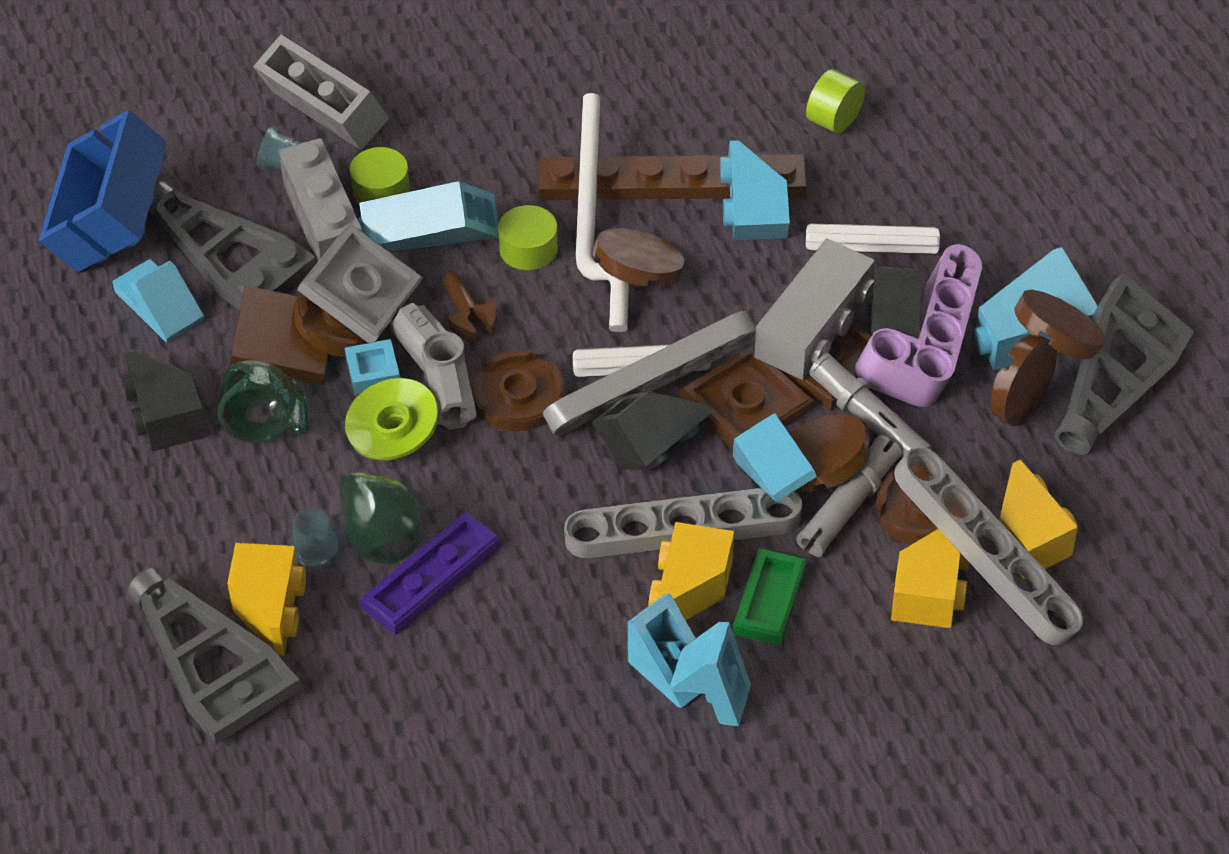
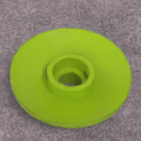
M406 378L383 380L365 389L352 402L345 419V431L353 448L363 456L375 460L399 459L418 450L432 436L439 418L438 405L432 392L420 382Z

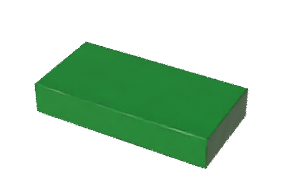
M758 549L733 624V635L778 646L782 645L804 577L807 559L766 549Z

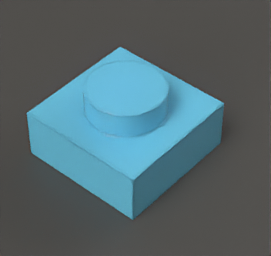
M391 339L345 348L354 395L360 394L368 387L383 380L400 378Z

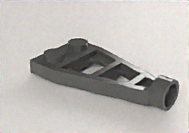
M165 181L155 184L154 200L149 207L148 213L159 220V224L216 293L238 310H240L245 285L285 293L309 274L316 265V257L284 234L189 198ZM202 222L222 230L203 246L188 234ZM236 242L244 243L261 251L235 273L228 271L218 259L220 254Z
M1124 273L1113 280L1094 312L1092 321L1101 329L1105 336V342L1093 358L1081 359L1067 414L1055 432V439L1062 448L1079 455L1087 454L1098 435L1176 364L1194 333L1190 327ZM1115 331L1119 332L1146 355L1145 362L1135 372L1131 373L1110 356L1109 350ZM1098 371L1121 388V392L1110 405L1091 390Z
M153 567L142 571L130 583L128 594L145 613L187 711L215 745L301 691L298 677L268 644L170 578H167L159 568ZM186 614H191L207 630L183 645H179L167 626ZM217 645L226 647L242 659L243 663L209 685L200 680L194 666L195 659Z

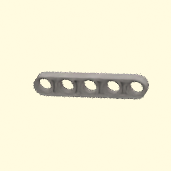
M746 311L734 313L559 399L544 410L543 416L554 436L568 433L595 420L625 395L652 392L743 347L755 338L756 328Z
M925 447L910 449L895 467L894 475L900 488L1045 643L1056 646L1068 642L1083 625V616L1077 604L935 452ZM910 463L922 466L927 471L930 481H924L915 476L911 470ZM944 500H951L959 505L964 515L963 518L952 515L945 507ZM978 536L991 540L996 546L998 554L993 555L986 552L980 545ZM1013 573L1024 576L1031 584L1032 592L1019 588L1014 582ZM1048 610L1057 612L1062 616L1066 623V629H1060L1052 624L1047 614Z
M762 488L585 509L574 512L567 518L564 527L565 545L568 551L580 558L660 550L663 540L671 541L674 526L670 523L671 520L681 515L692 517L698 526L734 531V540L781 535L792 532L798 527L801 521L802 500L799 494L793 491L778 502H775ZM774 504H784L789 506L793 512L787 517L777 518L771 516L767 512V508ZM726 510H737L745 518L738 523L728 524L723 522L718 516ZM637 521L644 523L648 530L641 535L632 536L626 534L622 527L629 522ZM584 527L596 529L600 533L595 540L589 542L577 540L573 536L578 529Z

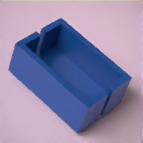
M128 109L102 124L99 131L93 129L68 143L38 242L76 272H80L95 263L100 264L104 262L110 254H114L125 247L130 248L136 245L145 233L144 224L149 207L154 200L153 192L158 174L163 167L162 159L167 141Z

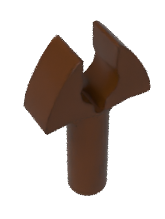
M449 272L444 275L442 284L459 311L457 314L448 316L449 329L459 337L477 343L476 330L471 324V319L473 318L477 322L484 323L490 336L493 337L497 325L495 301L491 300L481 305L475 303L456 272Z

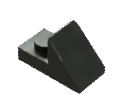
M878 267L875 269L871 301V334L879 329L889 328L909 336L919 337L922 279L920 270Z

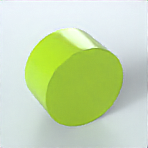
M835 69L828 70L820 77L810 94L806 108L808 120L836 134H841L855 120L861 109L865 96L864 84Z
M375 147L364 150L350 164L352 193L359 205L361 202L410 191L407 161L401 153L394 149Z
M523 205L507 211L501 217L498 224L499 250L502 259L508 265L521 270H535L553 261L558 251L557 222L548 210L539 206Z

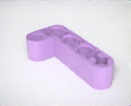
M957 244L949 246L944 251L927 281L920 306L919 337H911L889 328L879 329L873 333L855 365L857 377L864 378L869 383V388L918 407H929L937 401L955 371L982 270V261L973 249Z

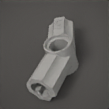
M411 303L399 309L397 316L390 322L391 333L424 371V378L428 389L434 395L439 409L437 424L447 427L448 430L464 428L470 420L476 418V409L465 364L463 341L456 334L445 331L424 305L417 306Z

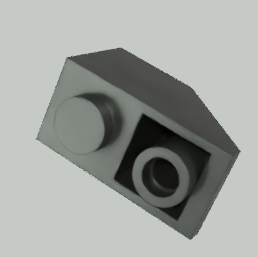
M137 352L126 353L125 358L129 373L120 375L127 402L137 401L138 407L131 409L138 437L147 435L152 452L208 437L202 406L191 373Z
M643 392L625 395L592 423L622 469L642 467L646 471L662 463L668 456L666 450L674 443H682L696 435L701 429L698 424L710 415L712 411L707 404L654 392Z

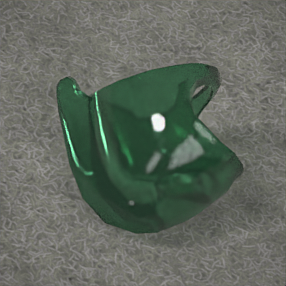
M248 360L234 363L225 371L221 382L223 398L218 405V419L222 428L229 436L240 441L257 443L268 442L278 438L289 426H292L294 432L298 435L306 432L309 413L307 399L298 384L282 370L267 362ZM225 405L234 421L232 424L225 419L223 414ZM252 407H269L272 411L264 424L250 421L246 416L247 409Z
M353 473L343 477L340 484V503L344 513V525L347 538L357 553L368 561L377 564H392L412 554L420 541L419 518L422 513V503L416 497V494L401 482L387 477L371 476L365 473ZM414 528V536L409 546L400 553L387 555L378 551V547L401 538Z

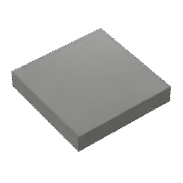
M348 223L301 282L297 290L366 342L372 343L378 339L423 277L354 225Z

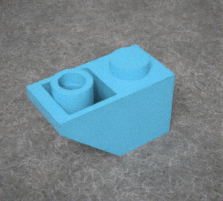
M739 140L730 141L728 157H720L721 184H729L730 199H723L724 226H732L733 241L787 238L790 224L787 181Z

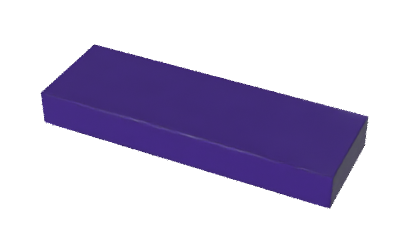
M465 511L360 598L361 608L394 635H397L500 548V537Z

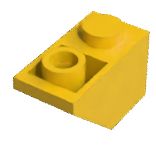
M1021 460L1012 463L999 521L1031 556L1046 569L1073 555L1078 528L1072 513L1067 508H1061L1049 494L1045 482L1039 475L1032 474Z
M675 522L671 541L663 540L661 544L658 569L664 570L661 581H652L648 606L664 594H671L684 619L687 620L725 599L733 563L734 531Z
M939 529L899 552L891 620L951 628L953 610H964L967 581L957 580L958 570L968 571L969 561Z
M235 543L227 582L233 612L260 640L268 644L277 655L285 656L288 637H296L298 631L299 612L298 607H294L295 596L304 595L306 569L304 566H298L295 546Z

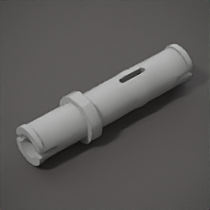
M829 353L822 355L810 369V376L837 399V406L843 412L850 411L876 436L883 435L890 438L891 440L887 444L889 447L895 442L901 448V458L914 447H925L931 450L932 446L869 390L870 385L864 378L859 377L856 379Z
M879 435L874 439L873 444L868 449L870 455L864 466L853 477L837 487L803 531L797 535V544L803 550L814 539L816 541L808 553L816 557H821L825 553V549L837 536L842 527L864 500L876 493L882 484L881 479L901 457V448L895 442L887 452H883L884 447L891 439L883 435Z

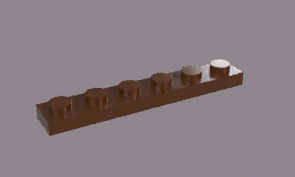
M728 155L598 157L596 200L730 198L729 184H721L720 157H728ZM757 155L787 181L788 198H805L804 155ZM539 157V200H578L580 157Z

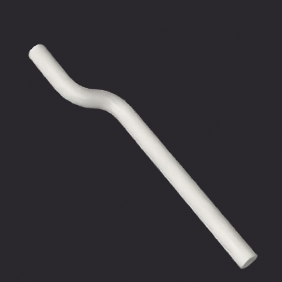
M589 93L583 96L576 262L578 269L584 277L593 281L608 280L610 282L609 330L612 332H625L628 326L629 284L606 273L599 266V263L594 261L592 254L595 235L601 97L597 94Z

